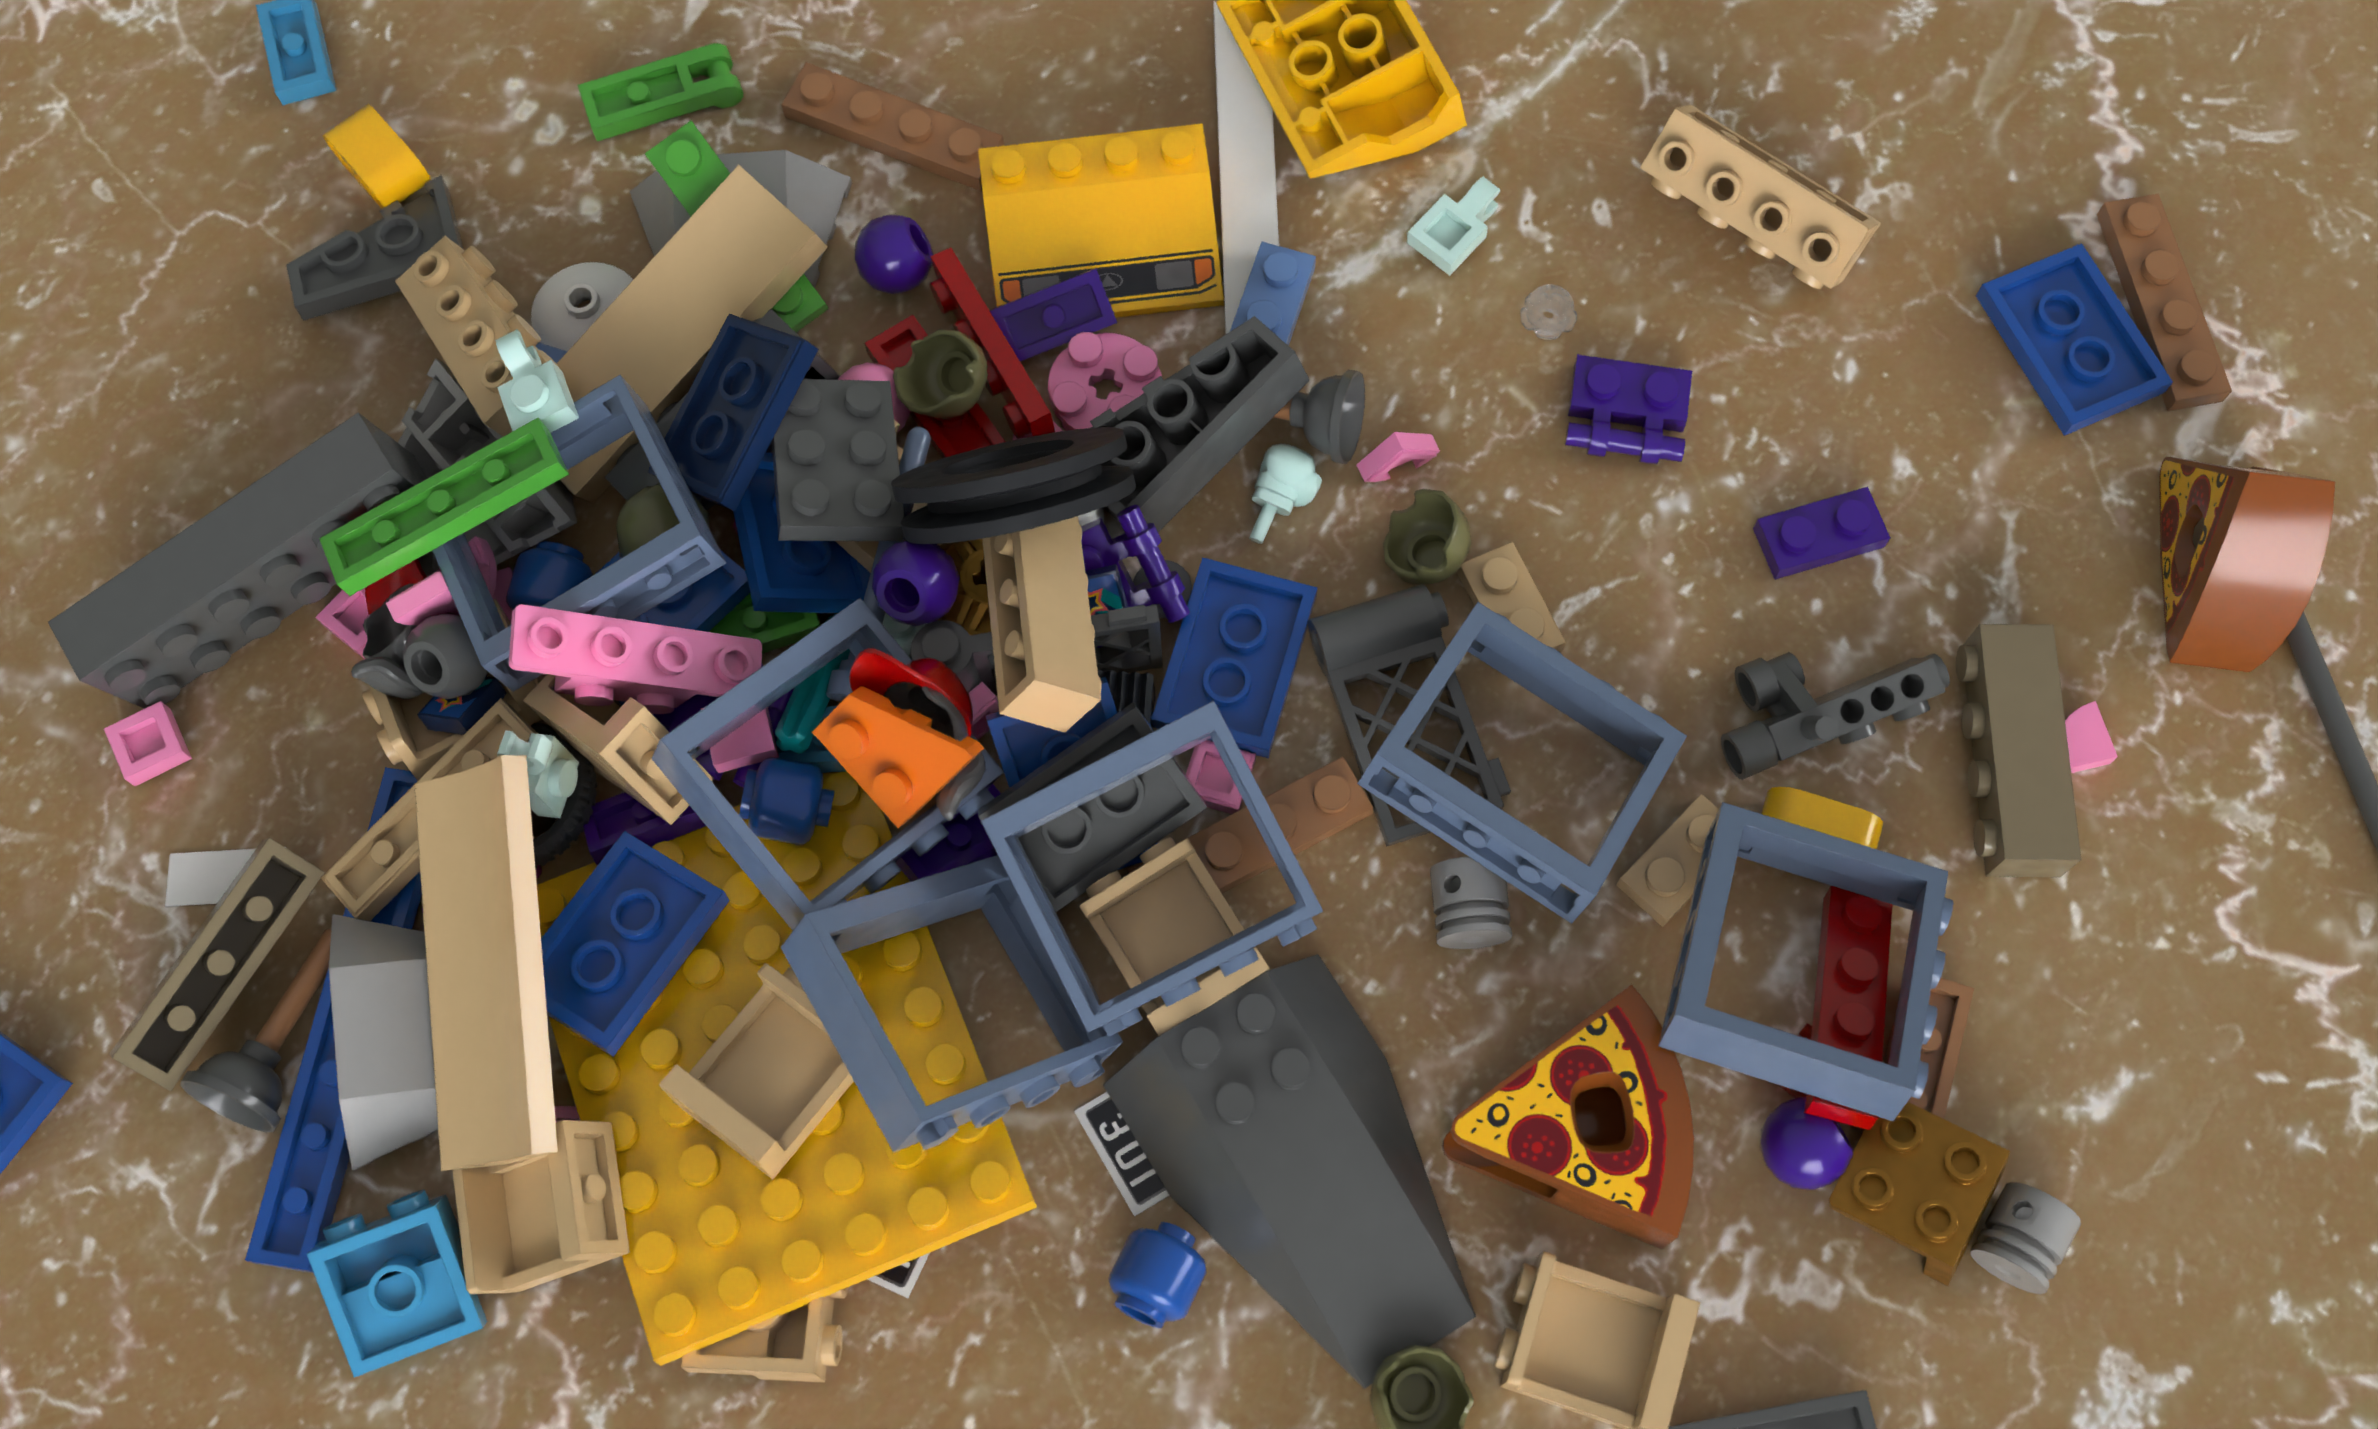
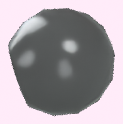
M446 613L425 618L410 632L404 644L403 660L408 677L415 686L431 696L451 699L469 695L486 680L489 674L480 664L460 615Z

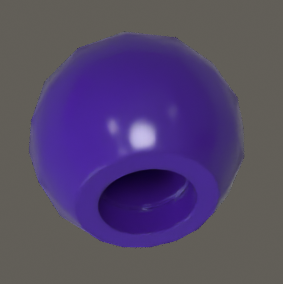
M893 214L873 219L861 229L855 242V262L859 274L873 289L898 294L913 290L926 280L932 267L930 256L933 255V250L921 227L910 217Z
M904 541L892 545L882 553L873 571L872 589L879 607L894 621L915 627L937 621L949 613L958 595L960 577L953 558L938 544H916Z
M1798 1097L1782 1102L1769 1113L1761 1129L1760 1150L1766 1166L1778 1180L1794 1188L1814 1190L1831 1185L1844 1174L1854 1150L1839 1122L1806 1114V1097Z

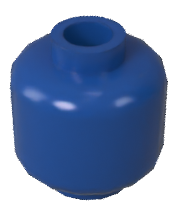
M540 542L536 545L535 549L525 550L517 558L507 591L506 602L512 611L520 604L541 607L594 574L590 567L583 562L584 556L578 550L560 543Z
M769 757L762 761L758 770L748 769L739 816L742 819L748 820V827L758 838L802 845L809 842L812 838L815 825L828 827L834 790L822 788L823 773L818 766Z
M1161 1222L1157 1230L1140 1228L1131 1232L1109 1275L1111 1290L1117 1296L1114 1303L1115 1306L1129 1317L1155 1328H1162L1165 1321H1178L1184 1318L1206 1274L1204 1259L1193 1249L1196 1238L1186 1230L1167 1222Z

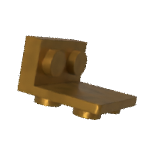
M1907 1102L1894 1121L1879 1117L1870 1130L1864 1129L1845 1173L1840 1176L1829 1198V1207L1927 1257L1923 1274L1949 1286L2004 1174L2011 1151Z

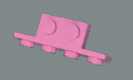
M523 604L518 605L512 611L509 649L510 668L513 670L555 675L554 692L574 695V701L582 705L607 706L613 704V700L626 702L631 697L645 706L651 714H667L673 712L674 708H677L696 694L721 697L761 668L762 643L758 639Z

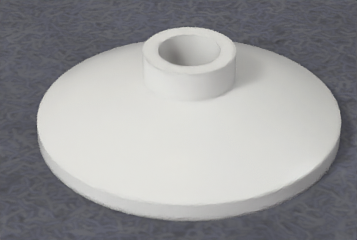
M598 262L576 264L553 275L540 288L534 299L531 311L532 327L541 338L540 343L568 352L633 279L626 272L615 266ZM591 300V302L585 307H576L579 303L583 301Z

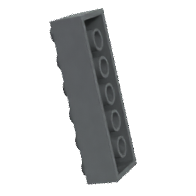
M357 413L48 621V624L79 681L144 709L159 701L166 704L179 695L181 688L202 674L221 668L229 661L231 655L254 639L271 634L280 626L283 619L302 606L323 599L330 592L331 587L336 582L319 538L428 478L411 452L360 413Z

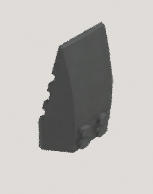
M1319 954L1268 970L1197 1015L1191 1016L1155 1038L1103 1084L1169 1196L1185 1212H1188L1209 1233V1236L1228 1255L1230 1254L1275 1301H1278L1300 1323V1326L1363 1389L1372 1384L1375 1373L1383 1360L1409 1345L1430 1347L1476 1317L1388 1061Z

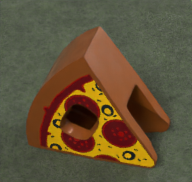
M2164 458L2159 474L2160 559L2166 649L2170 663L2251 672L2264 663L2283 644L2306 608L2320 574L2333 516L2335 481L2262 467H2251L2249 469L2183 458ZM2203 517L2204 527L2195 549L2193 543L2194 528Z
M1633 985L1627 987L1457 1115L1451 1125V1131L1446 1134L1443 1140L1442 1149L1445 1156L1455 1163L1644 1243L1663 1249L1677 1239L1688 1205L1693 1175L1694 1132L1691 1105L1682 1069L1674 1051L1658 1046L1662 1026L1653 1010Z

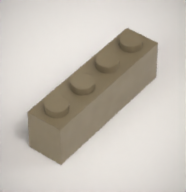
M1979 624L1966 642L1958 648L1956 655L1957 677L1959 681L1966 683L1967 702L1962 711V731L1966 739L1972 740L1973 760L1968 769V789L1972 797L1978 798L1980 817L1974 828V848L1979 857H1984L1986 877H2062L2081 861V851L2054 625Z
M271 838L262 840L110 1052V1056L172 1091L325 872Z

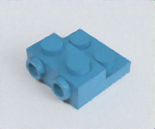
M426 1190L410 1193L386 1205L389 1216L365 1224L361 1213L339 1220L322 1229L325 1240L320 1241L307 1253L354 1378L480 1330L487 1323V1318L478 1295L469 1294L466 1289L459 1226L446 1194L429 1200Z

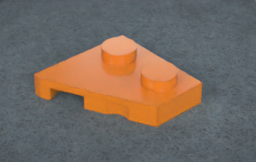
M863 686L851 692L812 731L817 739L897 828H900L909 821L984 749L979 741L969 736L958 741L932 729L933 719L912 709L904 710L897 708L888 698Z

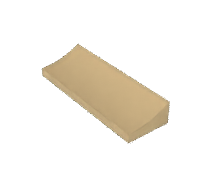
M738 165L558 361L557 365L565 375L573 402L589 394L593 389H597L618 375H621L646 403L657 424V420L663 410L669 405L680 401L689 392L727 316L732 314L750 321L762 318L828 248L827 245L814 231ZM634 430L568 469L569 475L560 480L575 496L594 503L611 485L605 476L616 466V462L621 454L628 447L639 442Z
M501 755L484 764L461 772L414 783L441 1171L505 1165L558 1152L527 756Z

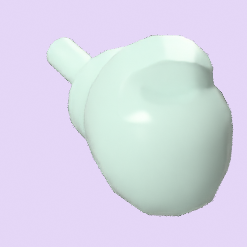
M1282 443L1272 445L1267 449L1254 486L1256 490L1252 496V501L1261 506L1262 509L1249 536L1250 540L1262 544L1275 513L1289 516L1293 506H1305L1315 498L1320 489L1322 478L1315 473L1314 458L1310 454L1292 445Z

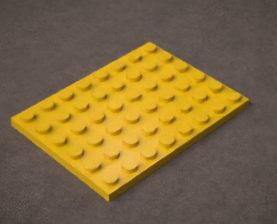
M848 772L823 773L822 788L834 790L828 827L815 825L813 836L809 842L797 845L758 838L809 901L813 900L893 838L883 811ZM741 805L733 807L738 814L740 813ZM743 819L744 822L748 825V820ZM707 826L672 840L659 842L652 847L723 890L730 901L614 1057L550 1016L549 1020L580 1121L612 1123L630 1253L623 1255L622 1259L651 1354L657 1364L660 1366L681 1358L684 1354L696 1349L700 1350L743 1332L748 1327L776 1315L780 1316L809 1304V1301L816 1298L826 1297L1037 1207L1002 1117L981 1128H975L972 1121L958 1126L959 1130L952 1137L930 1149L923 1150L919 1142L893 1153L858 1087L853 1082L772 1180L677 1106L659 1084L676 1064L688 1073L760 990L763 982L757 975V972L765 963L782 975L788 968H792L780 947L793 931ZM595 862L537 885L541 938L597 867ZM901 871L877 892L910 881ZM864 886L846 901L869 895L870 892ZM928 926L841 954L926 1106L988 1082Z

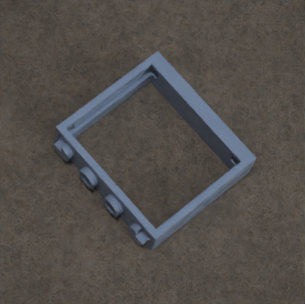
M618 375L575 401L574 405L579 419L551 432L553 440L568 470L634 430L679 524L541 607L632 621L725 565L726 561L648 406L621 375ZM463 533L432 550L481 666L513 692L542 675V673L513 670L510 668L511 625L505 628L465 534Z
M861 598L661 738L651 758L792 931L806 914L847 902L846 900L864 886L870 894L876 893L902 871L895 863L911 849L921 857L949 834L943 826L948 820L942 816L937 804H935L817 897L809 901L694 761L702 753L847 649L855 657L864 649L874 648L889 654L905 665L912 662ZM971 734V738L977 740L976 737L973 734ZM985 748L981 751L986 763L984 775L972 792L962 799L955 813L956 815L960 812L965 820L970 819L978 813V809L994 799L988 789L1004 773Z
M1477 602L1373 757L1357 784L1572 924L1596 897L1687 735L1668 724L1661 716L1649 712L1627 698L1606 681L1596 678L1577 666L1556 649L1546 646L1513 625L1506 617L1493 612ZM1467 651L1645 765L1587 865L1404 747ZM1383 767L1398 776L1399 779L1383 770ZM1561 883L1570 888L1571 890H1573L1575 893H1572L1571 891L1563 887Z
M1215 701L1198 708L981 821L1087 1033L1103 1026L1107 1036L1110 1037L1143 1020L1137 1007L1161 996L1166 1007L1201 990L1195 977L1217 966L1220 967L1224 977L1259 960L1253 947L1275 936L1278 937L1282 947L1317 930L1311 917L1323 912ZM1211 738L1296 904L1101 1003L1018 837Z
M1722 802L1705 838L1658 1046L1894 1121L1911 1097L1920 1099L1928 1078L1929 1064L1920 1061L1922 1044L1925 1045L1929 1041L1937 1018V1007L1929 1004L1931 989L1936 988L1941 978L1945 964V952L1937 950L1939 936H1942L1947 929L1953 910V900L1945 898L1949 871ZM1737 857L1913 911L1888 1064L1705 1007Z
M998 855L808 913L780 947L893 1153L919 1142L923 1150L933 1148L952 1137L959 1130L958 1126L972 1121L975 1128L984 1127L1006 1114L1011 1108L1010 1105L1023 1101L1026 1108L1033 1107L1050 1098L1060 1089L1059 1085L1069 1081L1072 1082L1075 1088L1084 1086L1105 1072L1101 1064L1123 1043L1118 1033L1108 1037L1103 1026L1087 1033ZM981 908L1064 1052L926 1106L841 954Z

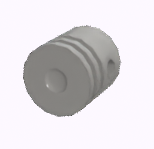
M1469 856L1448 859L1430 868L1434 914L1437 915L1435 918V929L1439 931L1436 934V942L1439 946L1449 949H1477L1502 944L1512 938V928L1508 926L1511 921L1510 912L1506 910L1509 907L1507 881Z
M2009 1182L2005 1184L1985 1222L1986 1228L1980 1231L1978 1243L1974 1244L1970 1250L1971 1257L1981 1267L2002 1281L2030 1293L2044 1294L2050 1286L2049 1280L2053 1279L2057 1272L2056 1266L2062 1263L2081 1226V1219L2071 1208L2050 1194L2023 1183Z

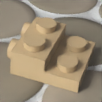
M848 1287L826 1297L821 1296L809 1301V1304L783 1315H776L748 1327L743 1332L705 1348L696 1349L682 1356L681 1368L687 1372L754 1375L762 1380L825 1382L827 1366H837L842 1352L841 1325L832 1324L834 1298H845Z

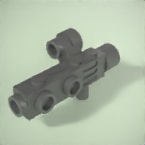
M1788 652L1768 661H1765L1763 658H1757L1735 668L1736 685L1743 701L1752 711L1757 712L1766 708L1772 717L1763 721H1753L1721 736L1722 751L1732 772L1736 777L1743 780L1776 766L1778 761L1785 760L1837 737L1841 744L1861 740L1876 732L1873 722L1889 715H1893L1894 721H1902L1929 711L1928 699L1946 692L1945 688L1950 684L1947 667L1942 659L1934 653L1923 658H1911L1813 699L1803 686L1805 683L1804 672L1794 654Z

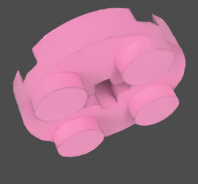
M1091 332L1076 334L1071 338L1068 347L1055 359L1048 377L1049 401L1055 415L1062 421V427L1066 431L1091 428L1092 424L1090 421L1110 408L1113 412H1116L1144 394L1141 388L1158 377H1162L1156 353L1135 339L1121 334H1094ZM1109 379L1113 380L1115 385L1122 389L1119 393L1110 392L1107 399L1097 398V389L1093 385L1096 382Z

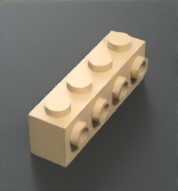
M1691 104L1675 108L1640 167L1653 176L1650 183L1657 190L1675 199H1680L1681 195L1700 206L1697 213L1703 219L1723 229L1731 225L1747 236L1744 243L1753 251L1770 259H1773L1777 254L1795 266L1792 270L1794 276L1817 289H1821L1823 285L1831 289L1843 282L1881 224L1876 219Z
M444 236L429 251L423 253L395 282L483 423L501 436H505L511 433L512 429L497 387L512 380L513 377L499 354L496 340L518 329L523 337L526 348L533 345L542 364L549 360L554 362V360L542 350L537 349L536 345L541 341V338L527 321L521 316L514 314L513 310L518 306V303L499 282L491 279L490 276L496 271L488 259L475 247L469 246L466 250H463L447 236Z
M1078 516L1028 530L982 538L999 714L1064 733L1101 700L1102 687L1097 669L1094 646L1095 629L1091 622L1088 576L1085 573L1081 542L1082 527L1079 524Z

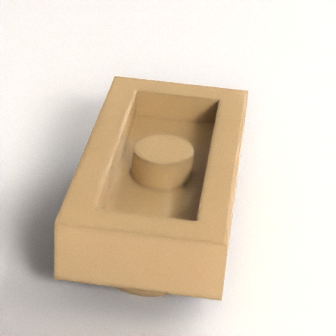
M1513 542L1463 562L1457 574L1474 606L1477 602L1481 603L1493 612L1506 617L1513 625L1546 646L1563 652L1566 642Z
M1702 794L1626 871L1616 884L1618 888L1662 927L1693 895L1705 838L1719 810Z

